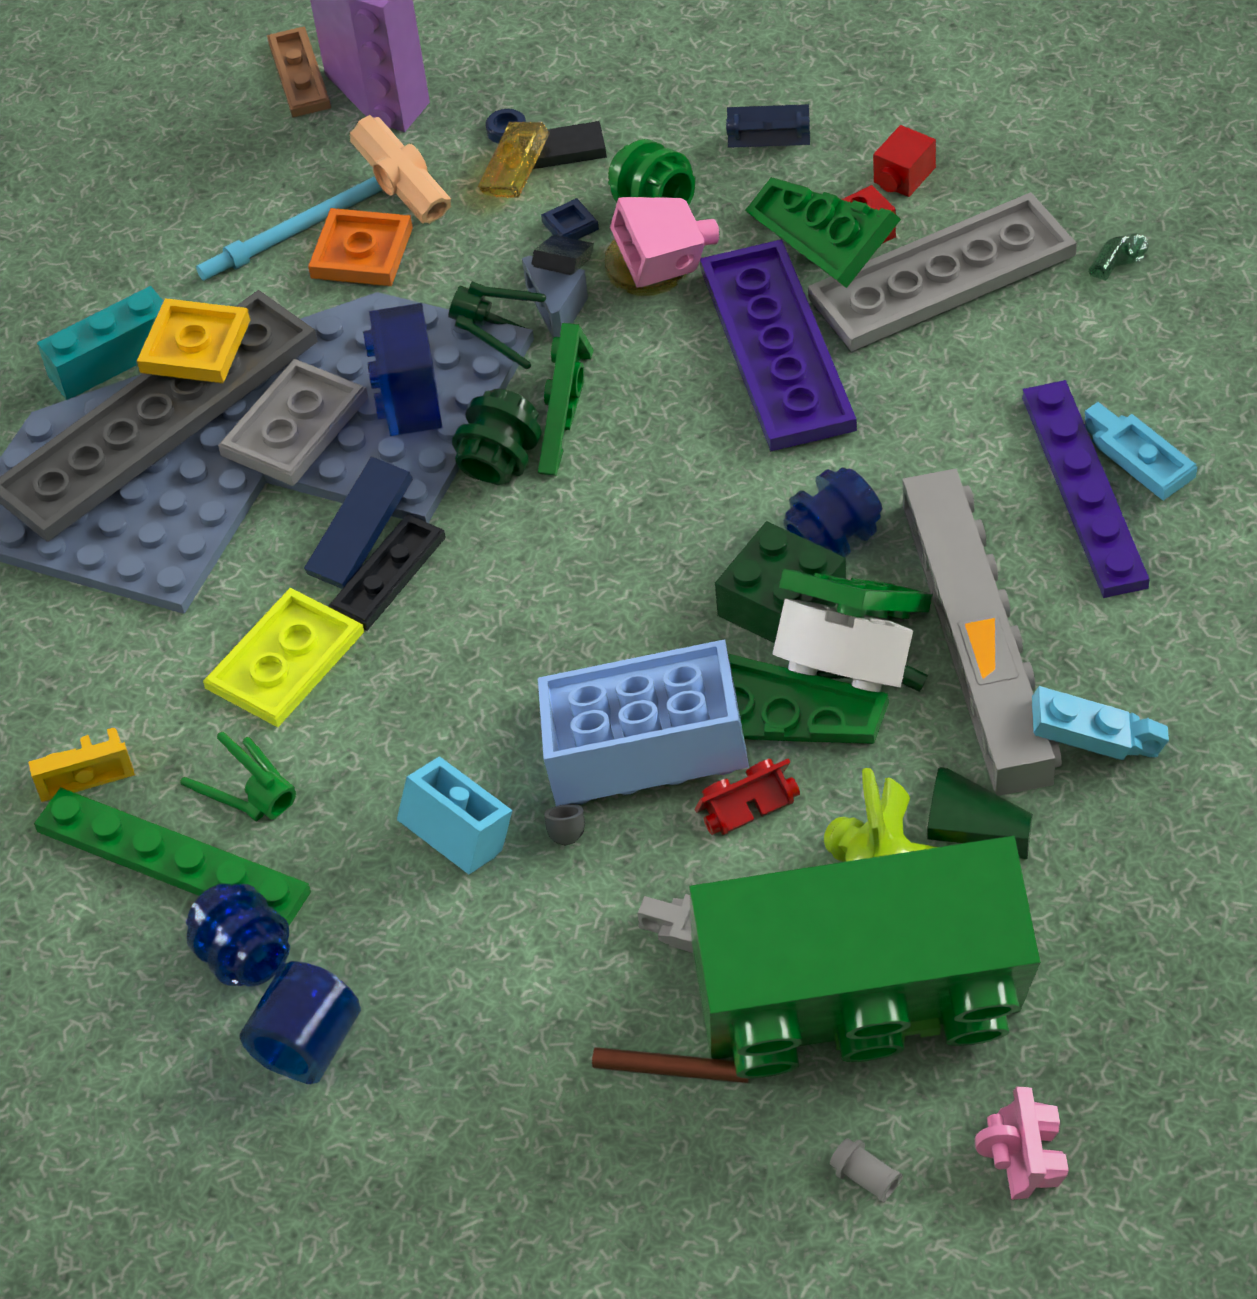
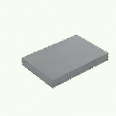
M293 359L218 445L220 455L294 486L368 399L367 389L362 385Z

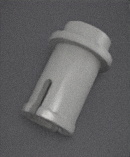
M846 1138L837 1147L830 1160V1165L836 1169L835 1174L838 1178L843 1179L847 1176L877 1196L883 1203L898 1187L902 1179V1174L899 1171L893 1170L866 1151L865 1143L861 1140L853 1142Z

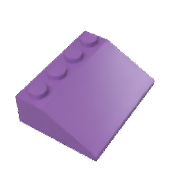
M310 0L325 75L365 116L379 117L388 128L406 132L430 103L413 0Z

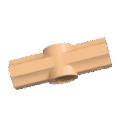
M368 115L358 121L356 127L350 132V142L373 167V173L382 190L390 196L397 194L421 223L430 224L442 217L451 207V198L428 173L425 160L418 149L412 144L404 146L379 117L374 118Z

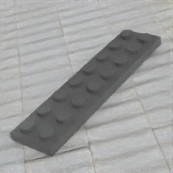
M257 290L235 306L248 309L250 323L224 383L142 373L0 476V504L49 542L265 382L293 359H296L316 344L318 340L315 329L263 292Z

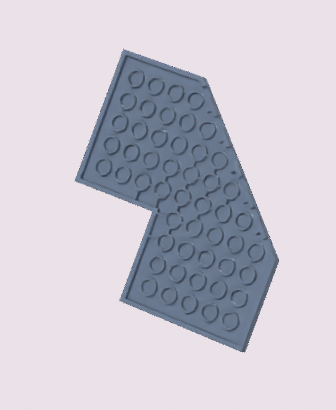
M379 292L301 318L302 321L315 329L318 342L296 359L366 387L368 399L294 486L222 457L218 447L221 441L289 365L287 364L49 542L0 504V562L185 614L266 483L343 503L371 456L409 471L413 478L391 516L403 519L406 514H409L429 523L460 469L455 462L457 452L453 448L452 438L460 425L469 424L466 420L465 412L470 401L475 397L483 396L485 391L506 389L519 365L470 332L455 327L456 320L448 317L449 309ZM487 321L483 326L475 324L519 353L522 357L525 356L534 340L533 330L510 324H492ZM140 375L31 412L0 457V476Z

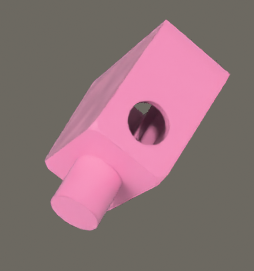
M618 198L610 229L636 287H644L692 273L698 267L704 246L714 245L719 241V228L715 219L696 221L687 201L682 198Z

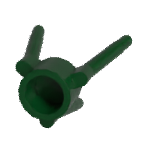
M473 281L469 288L460 285L453 297L448 313L449 318L456 320L455 327L470 332L524 369H529L531 367L530 361L475 324L483 326L487 321L492 324H510L523 327L490 313L492 302L486 300L485 296L545 302L546 295L529 291L487 287Z

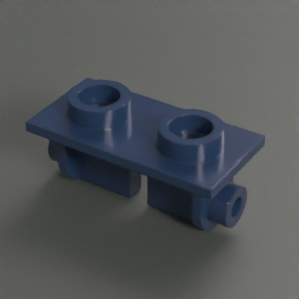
M809 104L727 107L726 131L728 135V148L810 145Z

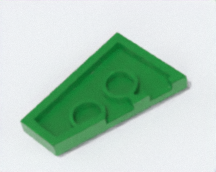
M783 569L779 588L837 603L836 612L865 618V615L887 618L889 615L909 619L911 612H929L933 596L931 593L893 583L857 578L849 580L815 573L812 576L789 569Z

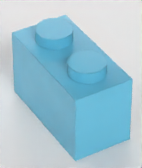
M439 756L406 777L397 821L467 874H471L494 859L502 851L513 810Z

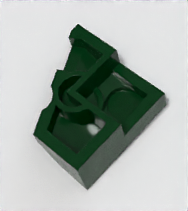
M939 767L929 813L927 840L969 843L1015 836L1019 858L1028 859L1033 814L948 768Z

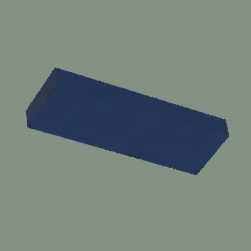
M371 456L305 565L306 573L309 576L343 589L361 568L412 482L413 478L410 472Z

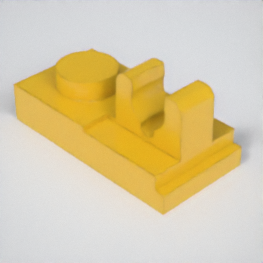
M115 728L107 729L109 740L106 742L92 745L89 735H85L80 739L81 749L76 750L74 748L64 752L52 753L46 757L29 761L31 776L41 802L51 800L60 787L75 793L134 776V768L125 742L121 743L117 730Z

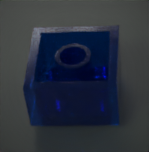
M417 303L369 311L371 329L364 330L363 334L367 357L375 356L376 360L367 362L371 388H380L381 390L379 393H374L378 420L387 419L390 436L443 428L423 304Z

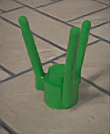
M219 732L217 739L252 774L244 789L248 795L249 802L187 777H183L180 780L182 786L245 812L256 822L264 815L270 820H275L293 804L296 797L295 787L281 776L250 737H245L243 744L256 762L224 732Z

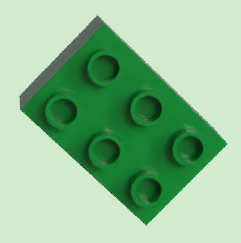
M1015 836L689 886L691 942L710 1057L712 1059L734 1057L736 1075L740 1078L770 1077L795 1070L800 1066L797 1047L834 1041L836 1033L841 1058L845 1062H865L887 1058L905 1049L901 1031L909 1028L911 1022L939 1018L940 1024H943L946 1043L951 1046L975 1045L1000 1039L1009 1034L1006 1015L1021 1011L1041 963Z

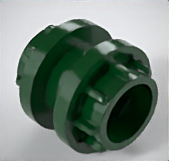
M505 389L488 390L484 392L483 396L473 398L465 412V417L469 424L460 425L452 438L453 448L457 452L455 462L458 467L469 477L494 485L509 483L512 475L521 476L529 461L525 450L533 449L537 445L542 433L540 425L536 421L539 414L535 407L521 395Z

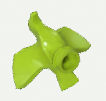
M871 768L862 769L863 792L868 821L864 824L863 821L854 817H838L828 825L824 833L825 848L833 855L834 859L841 862L937 848L936 846L912 843L904 836L903 817L910 801L909 794L898 782L888 777L885 778L882 799L880 800L878 785Z

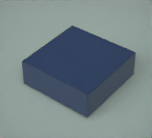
M578 198L541 214L542 223L552 235L578 240L599 230L598 221Z

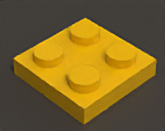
M165 298L137 359L140 373L224 383L250 323L248 309Z

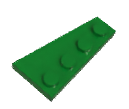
M772 177L745 210L845 288L850 285L901 220L891 210L880 208V210L873 209L866 203L855 200L848 202L830 193L823 192V194L812 192L808 187Z
M728 653L744 739L875 743L889 704L888 693L867 691L853 687L849 683L817 675L801 674L785 667Z

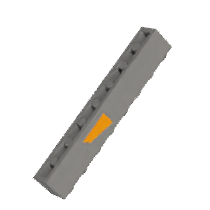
M957 468L903 478V509L930 593L933 594L932 599L996 795L1001 796L1054 785L1055 767H1060L1062 764L1059 744L1056 741L1035 736L1033 732L1032 695L1033 690H1035L1033 668L1030 662H1022L1020 653L1023 652L1020 630L1017 625L1010 626L1007 618L1010 617L1008 595L1005 589L998 590L995 582L998 581L997 564L993 554L986 555L985 553L986 535L982 520H974L972 513L975 507L972 490L969 485L962 486Z

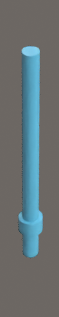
M374 176L244 242L237 240L223 247L222 253L197 265V273L205 281L230 267L236 270L250 263V257L325 220L330 208L347 209L383 190Z

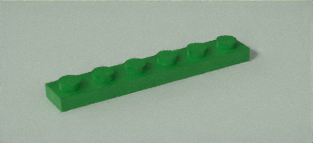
M61 787L34 823L37 832L284 930L288 929L311 893L309 883Z

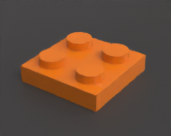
M330 208L308 266L311 279L392 286L413 228L411 215Z

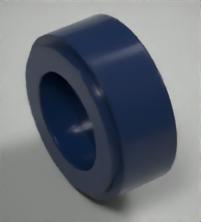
M514 109L495 111L486 120L487 136L491 141L498 144L515 143L520 140V133L527 132L526 118L521 112Z

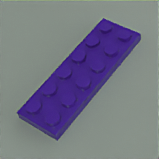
M783 240L700 258L701 273L770 452L857 431L856 416Z

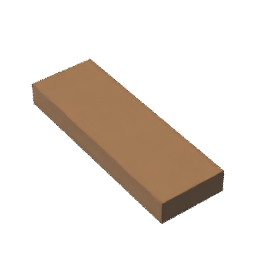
M305 26L267 35L268 44L292 118L330 109V100Z

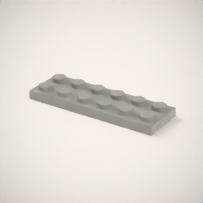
M1030 192L869 260L847 288L832 277L809 285L808 298L852 352L1076 256L1077 243Z

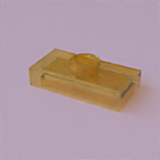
M543 122L508 123L478 185L483 194L493 197L519 198L550 134Z

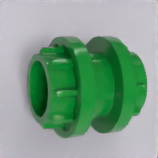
M641 139L630 145H625L611 161L608 172V185H610L611 193L616 203L618 198L622 197L682 198L687 201L689 206L693 199L696 178L693 176L689 160L680 152L665 148L653 140Z

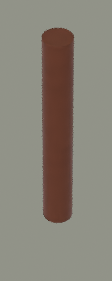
M595 1047L593 1050L592 1067L597 1069L740 1083L749 1082V1078L737 1077L733 1060Z

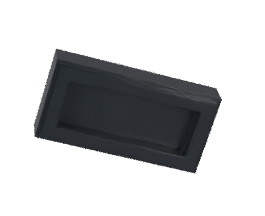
M600 121L519 134L526 170L607 158Z

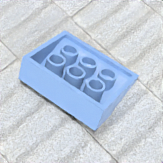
M725 639L538 678L543 758L556 806L583 804L591 799L616 794H632L641 789L665 784L677 785L690 779L715 774L726 775L735 770L749 768Z

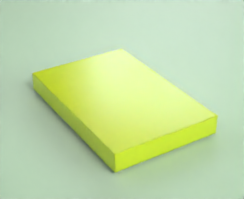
M289 588L203 680L204 687L238 707L279 727L364 633L363 624Z

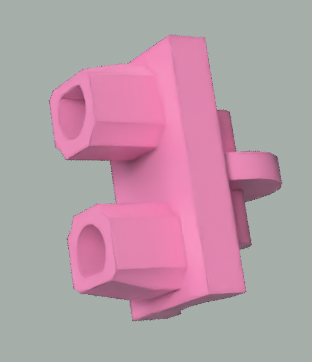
M1016 1087L1013 1091L1014 1101L1008 1106L1001 1108L997 1114L988 1116V1127L977 1133L974 1139L978 1154L993 1158L995 1168L1007 1170L1012 1200L1029 1198L1036 1188L1059 1187L1069 1171L1066 1154L1062 1151L1042 1150L1041 1141H1052L1059 1132L1060 1120L1057 1106L1034 1102L1032 1088Z

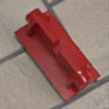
M771 758L766 759L745 771L747 777L730 784L728 778L703 789L702 794L704 797L700 798L694 810L698 813L707 809L709 815L704 817V823L709 833L714 835L721 832L722 835H726L728 832L752 822L754 817L747 805L749 802L754 801L761 817L793 804L794 797L800 795V790L793 777L785 779L783 775L791 763L789 758L777 764H774Z

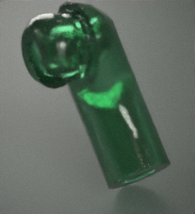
M1139 233L1109 239L1089 268L1090 276L1106 281L1116 266L1140 261L1149 248L1147 239Z

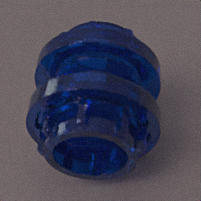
M844 467L836 472L826 469L815 479L819 491L812 497L807 492L800 490L789 499L790 509L785 512L783 523L787 531L846 558L851 552L847 539L853 534H856L864 541L872 537L877 532L876 522L881 519L880 513L883 508L874 490L856 471Z
M215 885L196 899L188 913L186 925L188 926V947L201 961L208 963L210 971L225 985H245L248 987L261 985L274 977L288 958L291 948L288 943V922L276 909L268 907L263 895L251 885Z

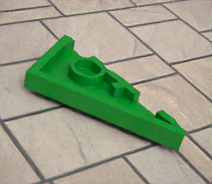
M562 323L560 337L555 336L552 341L551 361L555 363L553 379H547L544 389V403L549 406L538 468L539 474L557 476L564 452L562 449L564 430H570L584 385V365L579 361L580 359L591 360L594 351L579 324Z

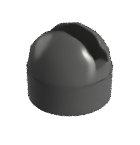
M559 805L548 809L544 813L547 833L555 843L564 846L573 844L584 833L585 818L582 807L578 805Z

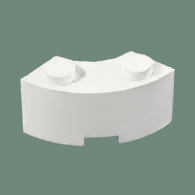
M785 598L773 655L788 660V669L806 675H816L818 669L853 678V687L880 692L882 684L901 687L913 630L892 621L867 616L865 618L849 616L836 612V608L828 605Z

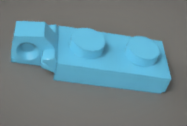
M1099 402L1085 410V427L1092 435V442L1100 451L1164 501L1196 478V464L1133 414L1128 417L1123 415L1117 417Z
M1041 686L1032 695L1033 732L1035 736L1124 760L1127 755L1139 754L1147 757H1158V754L1169 742L1168 726L1152 719L1145 718L1140 720V717L1134 713Z

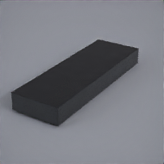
M553 234L534 249L531 265L535 268L572 275L591 258L594 243Z
M406 514L328 607L363 624L364 630L368 631L446 538L445 531Z

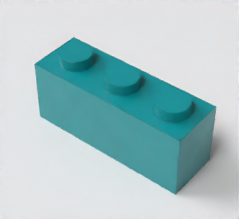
M152 286L134 293L37 342L47 375L66 400L74 398L138 365L137 359L164 302Z

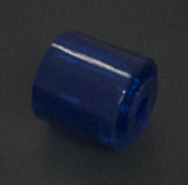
M291 961L281 965L239 1037L247 1052L270 1071L304 1084L318 1083L361 1012L359 999L350 987L335 974L306 962Z

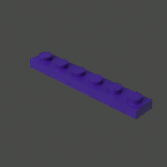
M1063 380L1024 388L1022 399L1103 598L1149 589V576L1067 381Z

